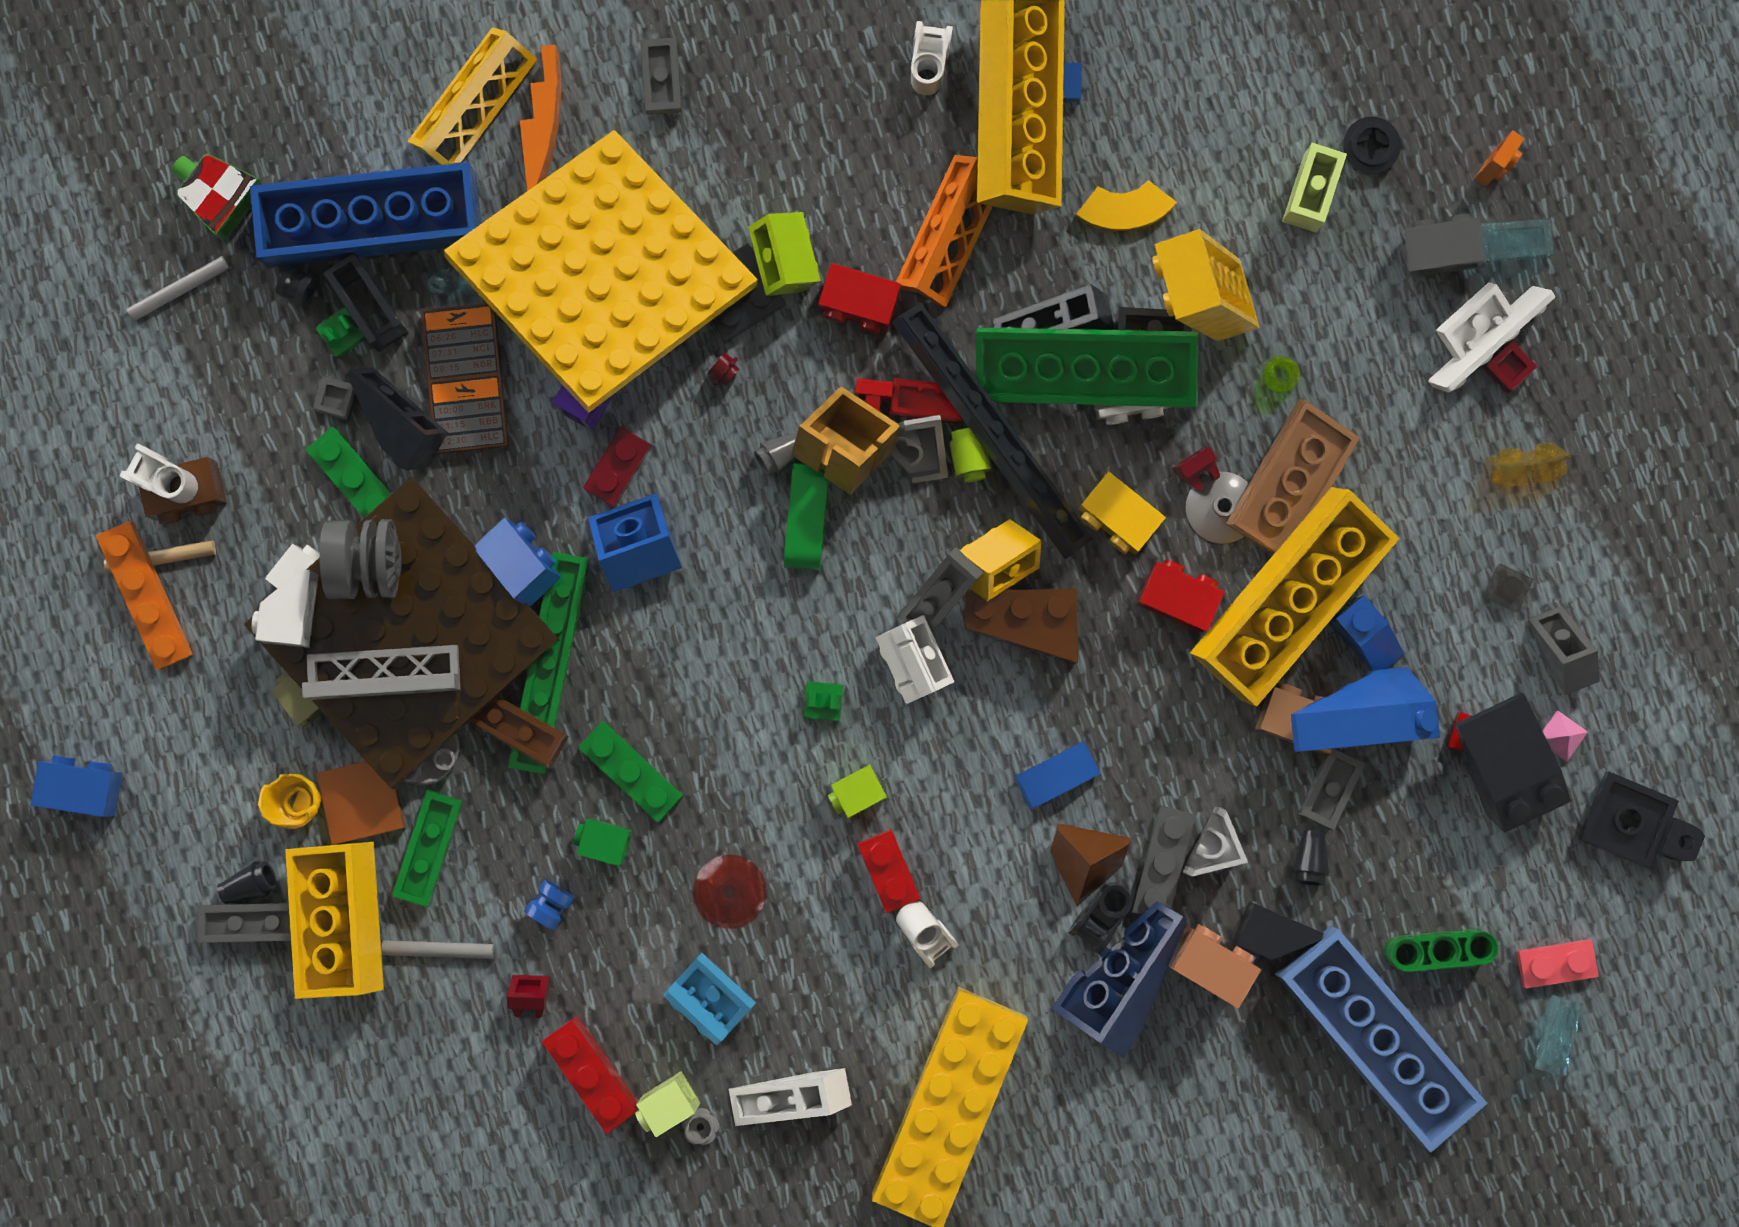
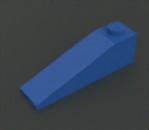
M1407 667L1373 670L1366 674V677L1354 683H1349L1341 687V690L1320 698L1291 714L1294 751L1440 738L1436 700Z

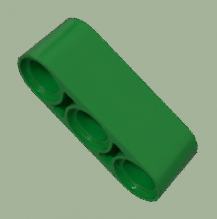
M793 463L784 568L820 571L825 530L824 520L828 498V479L824 477L825 470L821 469L819 472H816L802 463Z
M1464 929L1392 937L1384 946L1383 954L1390 966L1401 971L1414 972L1485 965L1491 963L1496 958L1499 945L1496 938L1486 931ZM1476 937H1481L1484 942V949L1480 955L1474 957L1470 950V944ZM1444 940L1448 947L1447 954L1444 958L1437 960L1433 954V947L1438 941ZM1402 944H1408L1411 956L1406 962L1399 963L1396 958V951Z

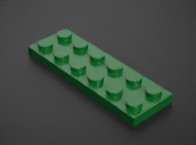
M978 327L975 331L976 377L993 402L1197 407L1199 332Z

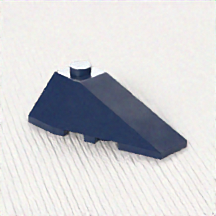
M1155 902L1125 929L1124 937L1111 949L1106 947L1098 955L1099 960L1086 972L1080 970L1071 978L1052 1007V1010L1124 1058L1145 1026L1187 919L1162 903Z

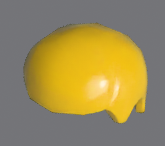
M280 774L279 778L271 784L262 787L258 806L262 817L272 825L285 829H295L306 825L316 816L320 807L321 796L316 784L302 774ZM298 792L294 805L291 807L290 799L294 793Z

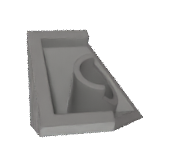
M940 415L897 423L900 425V429L890 455L911 475L912 483L948 478Z
M1221 807L1214 808L1181 872L1193 877L1248 863L1226 810Z

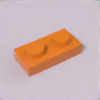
M1512 131L1492 151L1474 179L1485 187L1493 179L1500 181L1507 171H1511L1523 153L1518 148L1525 138Z

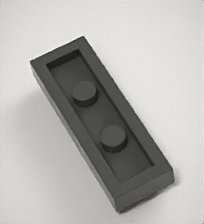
M955 547L898 614L897 618L906 623L924 615L931 632H933L982 575L983 571Z
M1159 805L1131 912L1142 915L1157 901L1170 909L1172 908L1196 818L1195 814Z
M289 903L212 904L197 906V943L291 941Z

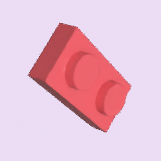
M1590 939L1516 951L1523 988L1599 977L1593 942Z

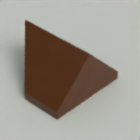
M1057 824L1050 852L1077 907L1123 866L1130 845L1129 837Z

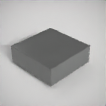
M322 376L312 411L349 421L356 399L351 383Z

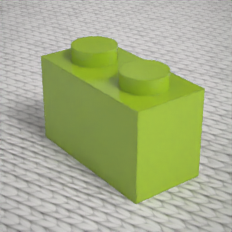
M803 212L767 214L748 226L766 296L800 293L821 282L818 264L814 257L809 230L806 226Z

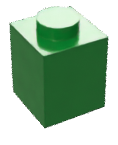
M587 818L585 825L579 824L573 843V845L579 846L576 855L622 866L633 829Z

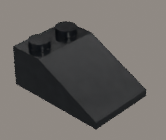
M1519 693L1455 723L1486 815L1504 833L1571 802L1562 770L1523 693Z

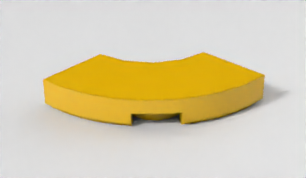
M1149 180L1139 189L1128 193H1112L1098 186L1078 210L1075 217L1097 229L1112 232L1141 229L1157 222L1169 213L1177 202Z

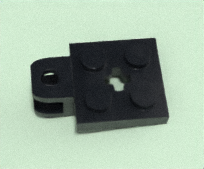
M1608 771L1603 776L1578 840L1644 868L1652 869L1657 854L1675 861L1696 860L1705 835L1696 826L1678 818H1672L1679 800ZM1628 810L1633 811L1632 818L1637 820V825L1635 827L1629 826L1625 830L1622 828V822L1619 820L1620 814H1626ZM1680 837L1683 839L1682 847L1679 845Z

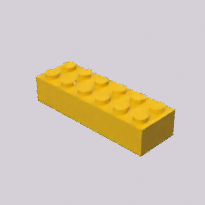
M981 0L977 203L1027 214H1038L1062 207L1065 0Z
M1201 229L1154 244L1157 255L1152 257L1153 265L1158 278H1164L1168 293L1163 294V300L1169 316L1175 315L1176 320L1216 341L1260 328L1242 264L1237 256Z
M1331 487L1193 648L1190 654L1238 699L1257 707L1400 538L1351 490Z
M957 987L872 1192L873 1202L929 1226L944 1227L1027 1025L1028 1018L1026 1015Z

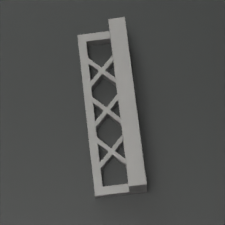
M458 645L308 654V682L302 683L303 698L309 700L461 690ZM450 654V673L433 674L425 666L435 655ZM427 655L421 663L413 657ZM398 657H407L417 666L409 676L398 677L391 673L388 668ZM378 658H389L383 665L377 660ZM362 659H369L380 668L372 678L358 679L350 671ZM352 660L346 667L339 662ZM317 662H333L342 672L334 681L318 682ZM422 670V671H423L425 674H427V675H418V674H419L420 671ZM383 673L389 676L380 678L383 675ZM346 675H347L349 678H351V680H343V679L346 677Z

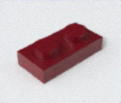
M620 426L583 486V489L615 508L652 448V445Z

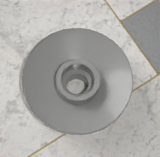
M1221 471L1219 472L1220 478L1213 481L1209 474L1200 478L1199 481L1203 486L1202 490L1194 491L1192 488L1190 489L1186 500V515L1191 527L1200 537L1213 543L1227 544L1244 537L1226 525V522L1249 483L1236 474ZM1219 500L1229 502V512L1223 513L1218 509Z

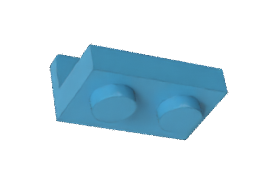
M703 953L691 963L663 994L674 1010L683 1014L697 1027L702 1036L710 1039L715 1045H719L756 1004L751 997Z

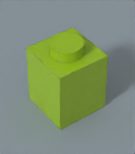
M870 764L832 784L831 787L834 792L828 795L837 814L845 812L847 818L887 798Z

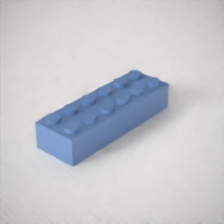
M1329 926L1322 932L1324 934L1320 941L1306 946L1274 975L1416 1142L1431 1153L1488 1103L1339 929Z

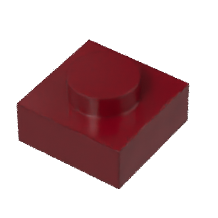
M1512 340L1483 369L1508 394L1538 366Z

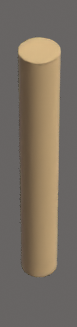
M212 540L151 551L148 554L155 566L216 555L215 542ZM104 560L105 571L107 574H111L112 572L107 560Z

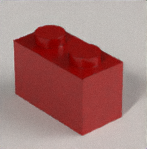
M831 263L818 303L819 311L825 312L824 318L836 323L843 324L845 319L858 322L860 329L870 333L879 334L880 329L888 331L900 294L901 283Z
M1165 559L1163 564L1157 561L1152 566L1136 604L1202 634L1208 632L1225 593L1224 590L1217 588L1219 582L1202 574H1198L1197 578L1183 573L1184 566L1171 560Z
M892 829L857 843L886 913L921 899Z

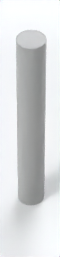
M221 256L130 306L126 310L131 319L136 321L230 268L224 257Z
M383 940L381 952L382 955L493 959L494 944Z

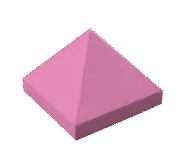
M1559 711L1555 712L1543 729L1552 752L1566 762L1588 733V731Z

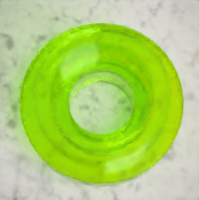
M1285 356L1272 358L1263 370L1264 383L1270 390L1277 393H1285L1292 390L1300 378V371L1296 362ZM1276 369H1284L1286 371L1287 379L1285 381H1279L1275 378Z

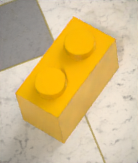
M1109 471L1078 508L1084 513L1080 517L1082 521L1095 531H1098L1100 528L1105 530L1112 536L1109 542L1123 554H1127L1130 551L1135 555L1166 518Z
M1009 519L998 527L992 528L987 534L974 542L965 545L960 551L983 571L982 575L970 589L986 601H989L1039 569L1042 540Z

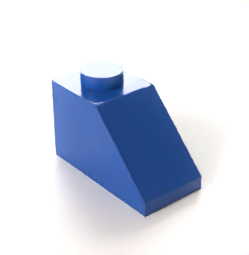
M1365 595L1355 598L1329 621L1330 625L1370 671L1387 669L1405 654L1389 623Z

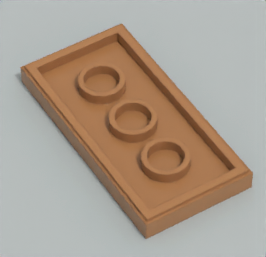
M1298 399L1226 525L1274 555L1333 486L1360 437L1305 399Z

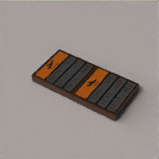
M487 303L421 310L431 417L448 432L437 454L509 447L496 312Z

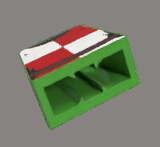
M205 154L197 165L187 157L181 156L176 160L171 169V173L183 181L177 189L176 195L224 242L252 207L250 186L262 185L254 176L210 154Z

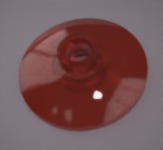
M722 855L710 860L701 868L694 882L693 896L698 911L708 922L721 928L731 929L742 927L759 915L766 901L767 888L762 872L753 862L738 855ZM726 885H731L736 889V896L733 899H726L723 896L722 890Z

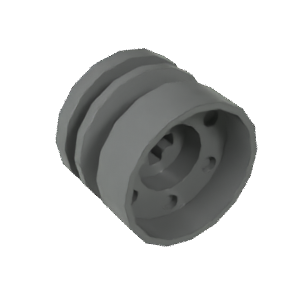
M381 519L377 528L375 521L366 520L363 523L360 537L352 520L326 521L323 524L320 538V574L326 598L355 599L360 582H362L365 595L369 599L376 598L378 591H380L383 598H394L397 594L401 573V548L394 521L391 519Z

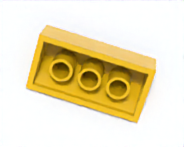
M374 842L285 849L295 999L363 995L384 990Z

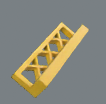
M492 27L407 142L417 150L429 155L439 165L461 163L535 64L537 58L507 31ZM513 49L523 58V61L515 71L505 72L504 58ZM498 79V95L494 100L484 101L483 86L488 80ZM477 108L478 122L473 128L462 130L461 116L466 109ZM455 137L457 150L448 161L436 150L445 138Z

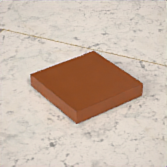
M366 761L316 773L332 845L406 828L398 788L391 789Z

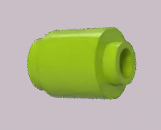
M970 428L952 432V441L949 444L956 477H964L965 483L986 479L985 472L992 470L989 454Z

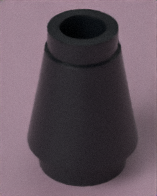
M1303 830L1292 873L1296 874V883L1314 886L1325 885L1326 877L1330 876L1325 832Z
M255 861L224 882L219 883L217 891L222 902L228 904L268 896L270 891L276 888L277 880L272 867L267 862L258 863Z

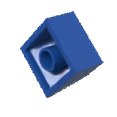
M657 493L588 517L598 560L613 593L625 588L634 587L639 583L658 576L667 575L672 571L682 568Z

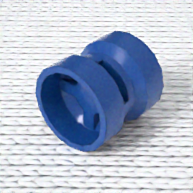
M544 879L538 887V896L535 900L529 901L524 912L540 924L555 930L561 922V913L564 909L570 908L575 897L564 889L559 891L560 886Z

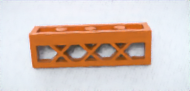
M954 155L896 282L901 283L902 289L920 293L941 307L947 306L993 207L977 203L978 157ZM972 207L973 221L969 227L964 228L963 214L967 208ZM957 239L959 251L955 259L949 261L947 249L951 241ZM942 272L944 283L938 294L930 289L935 275Z

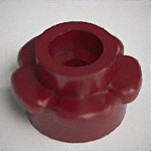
M725 352L712 366L707 375L715 381L713 383L714 386H717L720 381L726 386L740 369L735 366L738 360L737 357L733 359Z

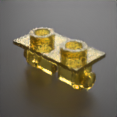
M1554 443L1535 445V450L1523 452L1517 448L1500 450L1499 455L1487 457L1488 461L1497 468V471L1491 472L1492 484L1494 486L1499 485L1500 488L1527 484V471H1531L1533 483L1560 480L1561 476L1567 475V464L1561 460L1571 459V455Z

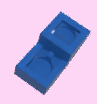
M1083 741L1014 776L1029 808L1033 809L1101 773Z

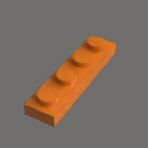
M128 521L96 535L155 669H162L192 656L193 653L134 521Z

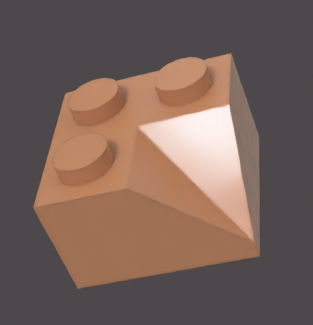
M1200 924L1197 925L1196 929L1186 926L1180 935L1168 967L1239 1009L1262 970L1252 964L1256 957L1238 946L1234 948L1233 952L1220 945L1223 937Z

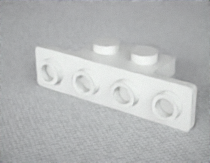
M1488 282L1436 329V332L1453 358L1428 380L1430 385L1448 393L1460 388L1466 382L1467 377L1479 366L1489 362L1494 353L1503 344L1514 339L1524 325L1545 311L1546 305L1555 298L1552 290L1532 286L1510 305L1497 284Z

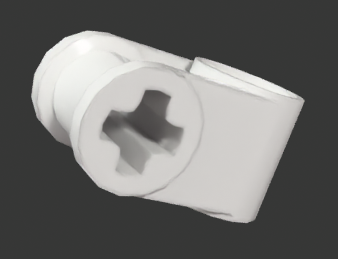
M917 21L911 65V85L917 93L932 95L940 89L943 82L946 59L949 56L953 26H947L946 29L924 26L923 22ZM924 69H929L936 76L930 80H925L918 73Z
M139 443L136 444L135 449L137 452L127 470L121 471L120 477L147 491H152L161 497L177 503H186L194 498L198 490V482L195 476L167 461L168 459ZM180 476L181 485L179 489L171 493V481L173 478Z
M914 901L905 905L899 911L896 918L898 926L930 969L935 965L934 961L951 947L956 949L959 946L939 919L937 920L922 902Z

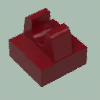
M1210 446L1199 449L1172 467L1180 480L1183 479L1194 491L1203 489L1199 481L1201 472H1207L1213 481L1220 478L1215 462L1218 458Z
M512 975L507 994V1009H512L514 1016L517 1018H521L523 1010H535V1017L541 1018L549 994V976Z

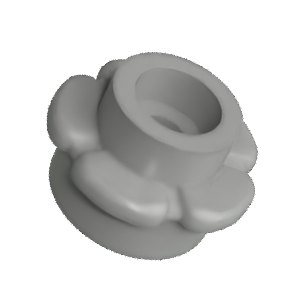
M698 1108L695 1114L683 1120L684 1136L692 1144L707 1145L715 1139V1132L719 1129L717 1117L711 1115L708 1109ZM699 1123H702L704 1125L703 1130H699L697 1128V1125Z

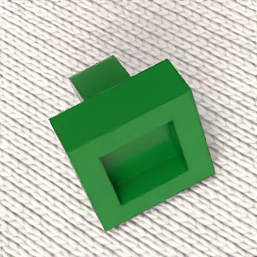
M346 307L340 309L315 328L337 358H341L366 339Z
M807 681L803 718L840 721L844 685Z

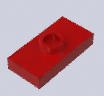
M894 378L890 416L919 419L940 415L941 422L962 424V417L936 382Z

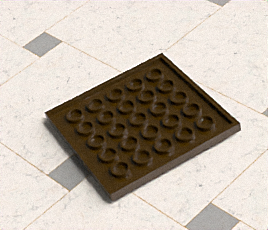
M412 477L356 525L360 537L363 523L366 520L375 521L377 528L381 519H391L394 521L401 548V573L396 596L394 598H383L380 591H378L376 598L369 599L365 595L362 582H360L355 599L326 598L321 581L319 557L306 569L318 574L309 648L260 642L301 689L302 683L308 682V654L458 645L461 690L312 700L391 789L396 788L560 641L526 602L523 604L513 599L476 552L477 548ZM252 616L244 625L256 638V634L252 632ZM450 654L435 655L425 667L433 674L450 673ZM427 655L413 657L421 663ZM398 657L388 670L396 677L409 676L417 666L407 657ZM378 658L377 660L383 665L389 658ZM362 659L350 672L358 679L372 678L380 668L371 660ZM352 660L339 662L346 667ZM317 662L318 682L334 681L342 672L333 662ZM421 670L418 675H427V674H425V673ZM383 673V675L380 678L389 676ZM346 675L343 680H351V678Z

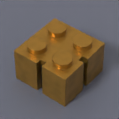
M841 386L799 426L791 455L816 472H819L821 469L825 470L824 477L851 495L869 477L870 471L873 472L891 454L900 425Z

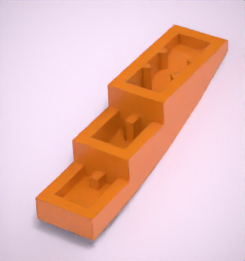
M556 45L541 46L545 82L530 83L534 119L520 120L527 191L547 178L559 129L562 91L560 54Z

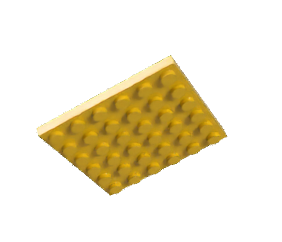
M615 130L444 250V256L448 262L588 413L757 286L758 281Z

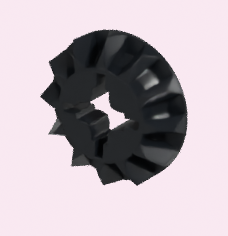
M1364 117L1354 122L1346 131L1342 142L1344 153L1347 154L1346 160L1350 162L1354 170H1360L1367 175L1386 171L1396 162L1401 150V140L1397 130L1390 122L1379 117ZM1371 132H1373L1374 143L1385 148L1377 149L1371 159H1369L1367 148H1363L1360 144L1366 143Z

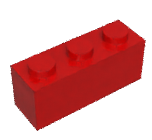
M578 1015L541 1041L606 1134L639 1110L636 1106L638 1103L637 1099Z

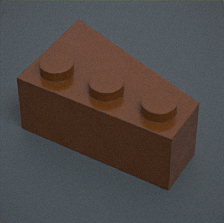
M969 590L964 594V630L1075 665L1078 663L1077 590H1004L989 601H986L974 591Z

